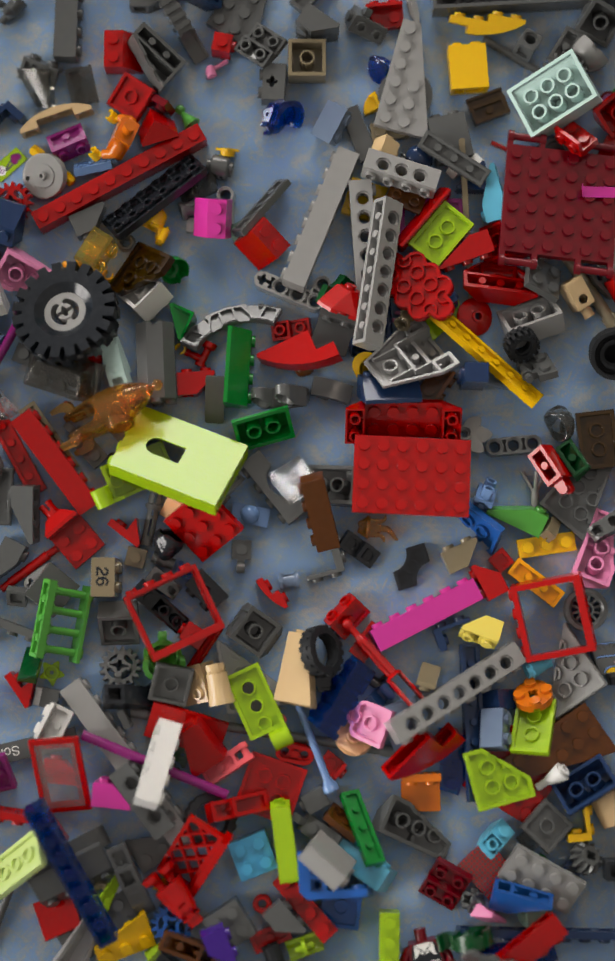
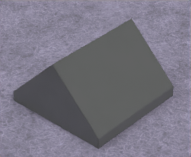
M591 0L583 7L574 30L607 48L615 35V7L603 0Z

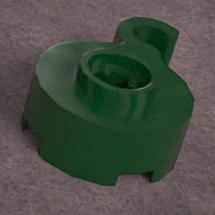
M487 925L471 926L469 930L464 931L462 934L458 930L455 932H443L435 936L439 952L450 948L457 953H464L470 949L481 952L495 943L491 926L487 927Z

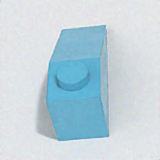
M494 162L490 163L489 170H491V173L487 177L482 202L483 211L480 212L483 223L487 222L488 225L501 220L503 188Z

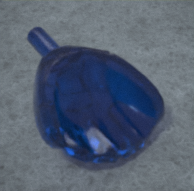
M374 55L369 57L368 74L372 81L376 82V84H381L388 74L391 61L382 56Z

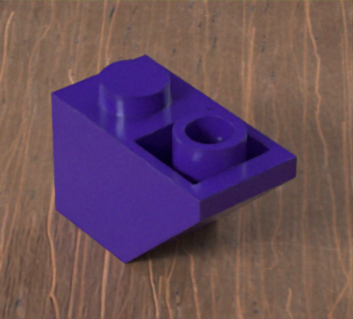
M222 922L200 931L208 956L220 961H237L236 958L239 957L236 946H231L229 939L232 938L228 927L224 928Z

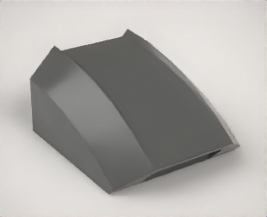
M247 602L241 607L230 625H228L226 635L261 659L269 653L277 642L283 627Z

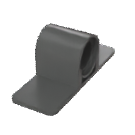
M207 375L205 378L206 423L222 424L224 422L223 394L225 378L223 376Z

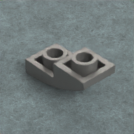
M314 376L309 395L326 401L330 399L348 405L350 404L354 386Z

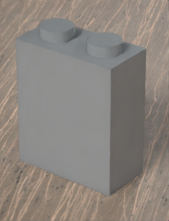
M320 830L312 838L298 857L306 867L333 891L339 886L341 888L345 886L350 879L349 877L354 873L355 869L353 867L357 862L323 830Z

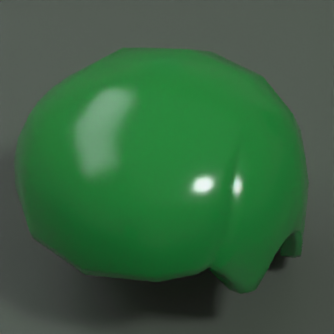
M172 256L175 259L174 263L166 275L161 277L162 281L170 285L181 283L182 278L189 275L187 261L178 256Z

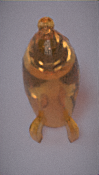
M155 379L152 384L142 382L120 383L101 390L76 407L70 401H64L50 411V414L54 416L61 412L65 413L66 415L63 418L66 423L68 421L77 423L94 416L89 423L70 434L69 437L71 439L60 445L61 449L66 451L83 442V446L74 451L76 456L83 455L95 447L96 442L94 438L108 433H123L133 428L135 425L134 418L147 405L153 391L162 389V381Z

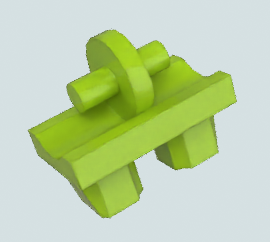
M313 931L285 941L291 961L325 950L324 944Z

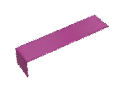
M582 183V197L615 198V187L583 186Z

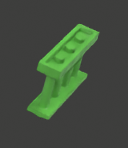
M43 579L29 656L43 659L46 653L69 656V662L79 664L83 657L82 647L90 605L94 597H91V587L83 585L82 591L61 588L57 585L58 581ZM62 595L79 598V609L56 607L54 605L55 596ZM57 614L77 618L75 629L51 626V616ZM51 633L73 637L71 648L47 645V636Z

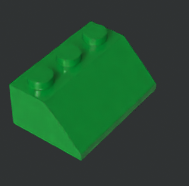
M288 405L231 420L236 440L248 445V450L296 437Z

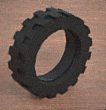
M328 625L307 628L299 640V644H301L299 653L302 656L300 659L301 662H304V668L309 671L311 676L315 675V678L336 675L337 671L341 670V664L344 661L342 659L344 651L341 648L342 642L339 641L338 634L334 633L331 627L328 628ZM317 637L323 641L327 650L325 666L320 662L316 653Z
M203 793L195 797L185 809L183 823L187 821L191 813L196 816L197 810L201 805L224 799L210 793ZM238 818L226 820L221 832L225 834L228 831L233 834L237 827L236 821ZM193 822L189 823L192 831L199 830L196 824ZM201 835L194 836L196 843L203 842ZM207 835L208 841H216L218 839L215 836Z

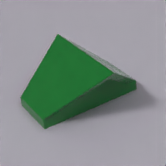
M169 303L177 338L180 343L186 332L195 324L197 318L194 312L175 303Z

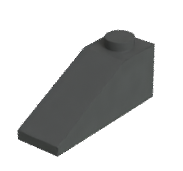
M12 485L9 490L11 507L28 543L40 542V485Z
M7 536L4 537L0 545V579L19 566L21 562L24 563L29 555V552H27L29 547Z

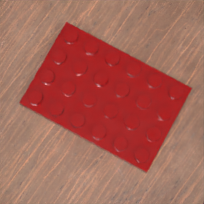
M355 435L351 513L469 518L471 440Z

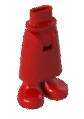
M170 859L157 869L160 875L168 881V885L164 884L156 870L142 881V884L145 888L155 887L158 890L155 896L184 924L187 923L193 929L203 921V917L200 915V909L197 907L194 897L180 875L175 877L173 874L174 862Z

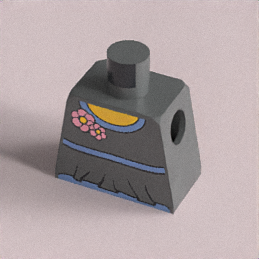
M615 641L597 643V650L590 652L592 661L602 675L606 674L608 685H615Z

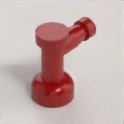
M208 340L202 345L204 347L202 354L193 352L188 348L184 353L185 356L195 360V365L201 368L206 367L205 363L210 352L215 351L218 347Z

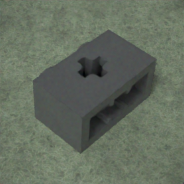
M270 63L266 68L260 69L259 80H263L262 87L258 89V98L261 99L262 105L284 107L287 64ZM271 82L275 83L274 87H270Z

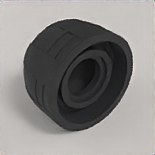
M615 327L602 330L593 337L589 344V360L592 367L600 376L609 380H615Z

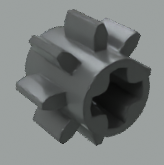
M471 888V891L465 890L461 897L462 908L467 909L468 913H472L477 904L485 905L484 893H480L479 889Z

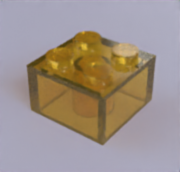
M94 226L73 258L80 267L84 263L90 265L94 271L97 269L103 274L108 268L107 263L109 260H113L117 255L118 246L113 237Z

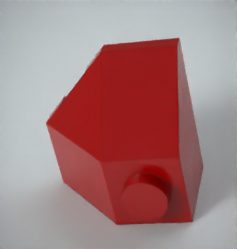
M352 283L336 284L318 300L317 304L329 312L339 313L348 316V319L356 321L360 291Z

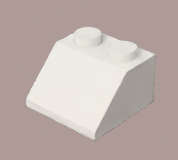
M158 279L123 297L118 295L143 321L154 319L156 314L163 307L167 306L174 297Z

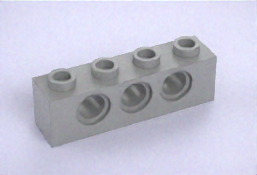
M369 148L360 176L383 183L386 186L399 188L404 192L418 194L423 198L433 199L442 170Z

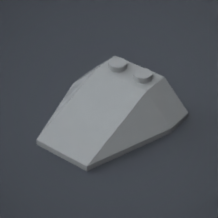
M414 320L410 323L409 330L400 331V329H397L383 343L382 349L374 351L364 361V365L385 389L443 375L460 366V362L450 351L444 353L432 340L429 326L425 321L418 322Z

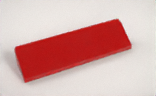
M440 187L435 192L433 199L430 198L423 206L420 215L416 214L402 230L398 238V250L404 252L412 238L442 203L451 197L450 188Z

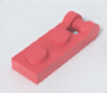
M243 741L227 751L223 761L202 773L204 779L216 785L245 764L253 761L255 756L248 750L247 742ZM239 752H241L243 755L241 759H239L237 756Z

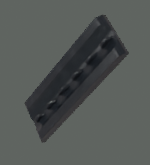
M190 153L188 156L183 157L175 166L167 169L158 179L153 180L146 188L137 192L129 201L124 202L116 211L108 214L101 222L117 240H123L207 175L208 170Z

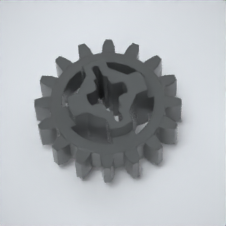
M124 646L121 647V650L114 647V652L108 650V656L101 657L104 663H99V666L103 668L99 672L101 675H105L103 677L104 682L109 681L108 684H127L130 682V684L134 685L133 679L140 678L137 672H142L141 667H138V665L142 664L141 660H136L138 654H132L131 648L126 651ZM126 657L130 658L133 664L127 663ZM121 664H123L124 668H121V670L118 671L117 667H120ZM108 671L115 673V679L109 675Z

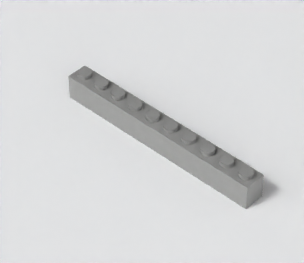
M79 677L60 691V694L88 732L133 751H138L131 741L128 742L124 737L126 733L122 727L115 725L113 722L115 718L109 710H103L101 698L91 692L92 686L86 678L82 679ZM100 748L116 770L129 761L127 758ZM136 763L142 772L143 765ZM129 778L127 781L128 786L136 788V779ZM164 789L162 792L165 793L163 806L176 817V825L163 835L168 843L172 845L185 824L182 817L184 813L178 805L174 806L170 800L172 796L167 789ZM158 810L151 811V817L154 820L161 818ZM189 836L181 837L183 844L190 840Z

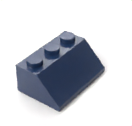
M0 197V244L13 248L23 239L27 206Z
M363 371V374H357V397L365 404L422 402L419 380L384 389L370 371Z
M598 754L569 772V780L551 785L569 817L613 791L615 789V775L602 755Z

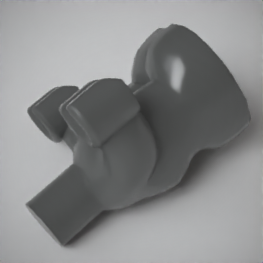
M0 0V8L3 9L2 12L4 13L0 18V22L6 25L9 20L19 16L20 11L27 4L23 0H9L8 3Z

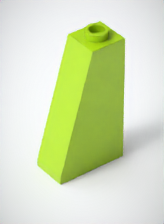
M277 798L270 802V812L280 884L299 882L297 848L290 799Z

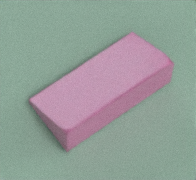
M480 903L476 905L470 915L487 923L506 924L507 922L496 911Z

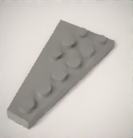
M403 19L373 126L421 139L428 129L421 23Z

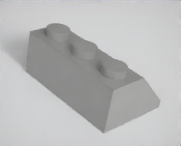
M542 296L496 312L505 338H508L506 335L508 332L512 333L511 329L514 328L516 331L519 326L522 329L523 326L531 328L539 341L566 331L563 312L557 303H553ZM527 341L520 342L516 348L526 345Z

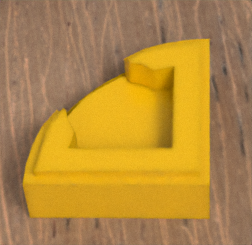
M376 91L372 92L364 103L365 117L376 113L378 110L379 100Z

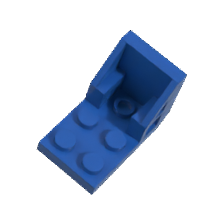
M297 851V859L303 851ZM298 859L299 893L307 900L373 896V889L367 888V884L352 885V889H348V885H345L343 888L339 886L333 891Z

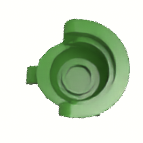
M158 631V641L151 643L155 652L173 644L167 640L166 631ZM144 649L143 672L147 678L152 680L156 661L152 662L147 649ZM181 649L157 660L181 666L186 665Z

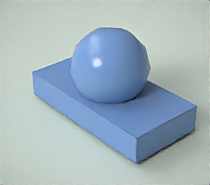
M233 502L231 513L240 523L264 528L268 527L271 509Z

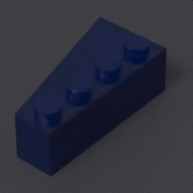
M352 655L351 658L345 661L342 671L333 678L329 691L326 690L322 693L316 709L310 710L308 720L320 731L337 741L340 736L337 734L341 726L345 727L348 719L346 718L349 711L355 710L358 705L357 697L359 694H364L376 672Z

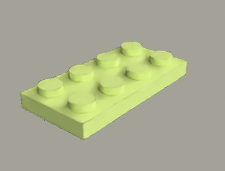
M35 827L0 855V901L47 865L42 828Z

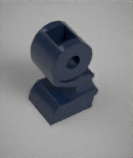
M386 680L363 701H371L384 706L388 699L392 700L398 694Z

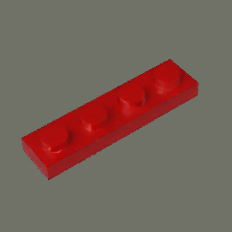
M279 877L272 882L323 944L339 931L314 900H307L299 893L298 882L280 884Z

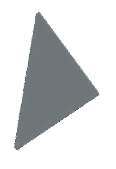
M563 623L558 650L582 646L568 623ZM587 652L557 658L552 686L553 698L557 700L555 722L608 685Z
M216 641L219 663L224 662L225 671H227L228 676L252 665L221 641ZM264 673L273 695H275L277 682ZM246 682L243 685V690L245 693L250 694L253 692L254 686L252 683ZM254 700L251 703L252 710L262 709V703L259 700ZM233 702L226 704L227 715L238 713ZM277 702L278 706L289 705Z

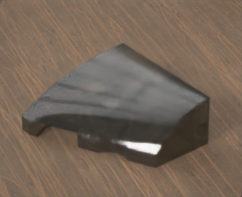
M17 68V72L35 106L41 108L54 107L55 93L54 87L51 85L50 68Z

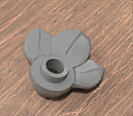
M479 416L468 418L465 424L461 426V433L465 432L467 434V437L461 436V440H471V452L483 453L484 447L482 443L487 442L493 435L491 431L480 426L481 417Z

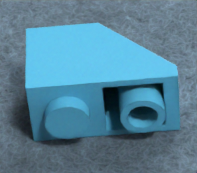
M501 818L492 822L480 835L477 845L491 860L515 832Z

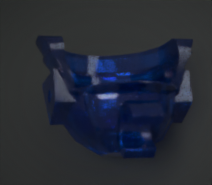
M283 99L268 103L266 109L263 110V122L260 124L262 127H267L263 135L277 134L286 125L300 129L305 116L302 104L298 101L286 102Z

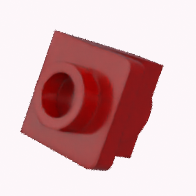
M328 749L323 755V759L329 775L335 781L337 778L341 779L345 775L347 764Z

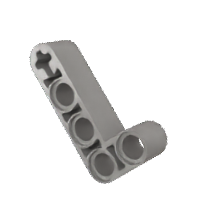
M259 271L254 277L257 290L311 313H319L321 309L320 305L318 307L310 305V302L317 298L320 291L317 285L320 282H325L327 285L331 284L327 276H319L314 281L311 290L305 288L304 293H302L303 297L300 300H295L292 296L298 291L285 287V291L281 293L275 290L276 286L282 285V278L266 271ZM263 278H266L267 283L264 282L262 285H260L259 280H263Z

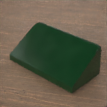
M571 438L554 448L576 482L591 469Z
M26 647L17 681L37 684L43 659L29 656L30 647Z

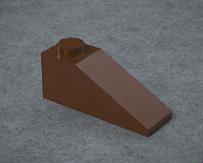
M169 930L164 931L157 948L160 951L187 961H216L215 958L208 956L201 939Z

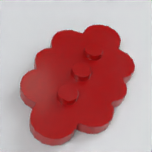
M410 252L405 257L396 253L390 298H394L396 306L400 310H408L410 317L418 322L426 321L431 316L437 321H445L451 318L454 314L455 306L450 298L454 291V284L450 277L442 275L439 266L435 263L427 262L426 257L420 252Z

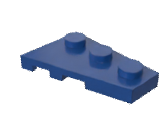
M469 500V518L459 519L466 527H471L476 533L475 537L479 542L483 541L488 547L486 551L492 555L497 549L505 528Z

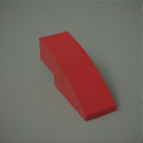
M266 790L210 802L204 805L208 824L270 810Z

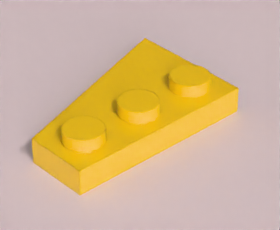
M144 909L133 920L125 922L124 926L117 932H112L94 946L98 961H117L156 945Z

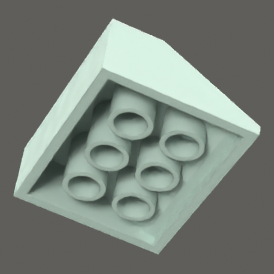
M573 49L568 50L507 90L531 138L541 134H547V137L555 133V126L563 128L603 102Z

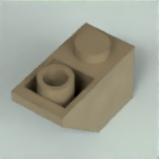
M468 536L461 539V544L455 547L452 543L442 548L443 552L440 553V556L449 575L469 566L478 541L476 537L471 539Z
M422 662L416 685H419V690L429 693L431 689L435 690L441 669L440 666Z

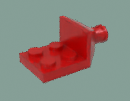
M51 499L44 502L49 509L43 504L39 507V510L48 519L45 523V537L55 544L76 570L106 545L86 520L76 511L59 509Z

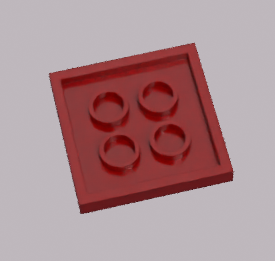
M182 503L163 520L202 562L244 529V526L223 504L216 516Z
M253 750L252 753L255 759L248 763L237 796L266 790L269 805L271 801L277 798L290 799L291 813L293 815L308 769ZM270 810L255 813V815L271 820Z

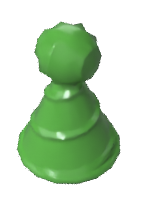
M179 104L175 108L176 113L182 117L184 130L196 123L199 124L200 120L186 113L183 105Z

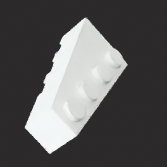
M159 717L146 754L133 800L134 805L156 811L158 805L163 804L165 793L162 792L164 786L167 787L170 775H168L169 768L172 769L175 761L173 754L175 750L177 751L180 743L178 737L182 724Z

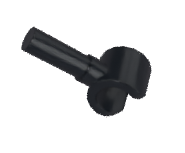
M374 675L368 681V684L373 688H377L387 677L383 675L378 678Z

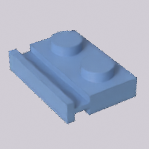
M101 158L97 162L90 159L74 163L75 177L112 169V159Z

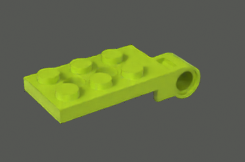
M162 440L146 446L150 453L170 460ZM105 464L99 468L107 485L90 492L97 510H100L145 490V488L110 475L109 466Z
M254 663L229 675L228 680L236 700L233 703L250 740L252 741L268 733L276 751L295 743L277 702L273 700L274 695L259 663ZM246 682H250L254 686V690L250 694L245 693L243 690V685ZM254 700H259L262 703L260 711L252 710L251 703Z

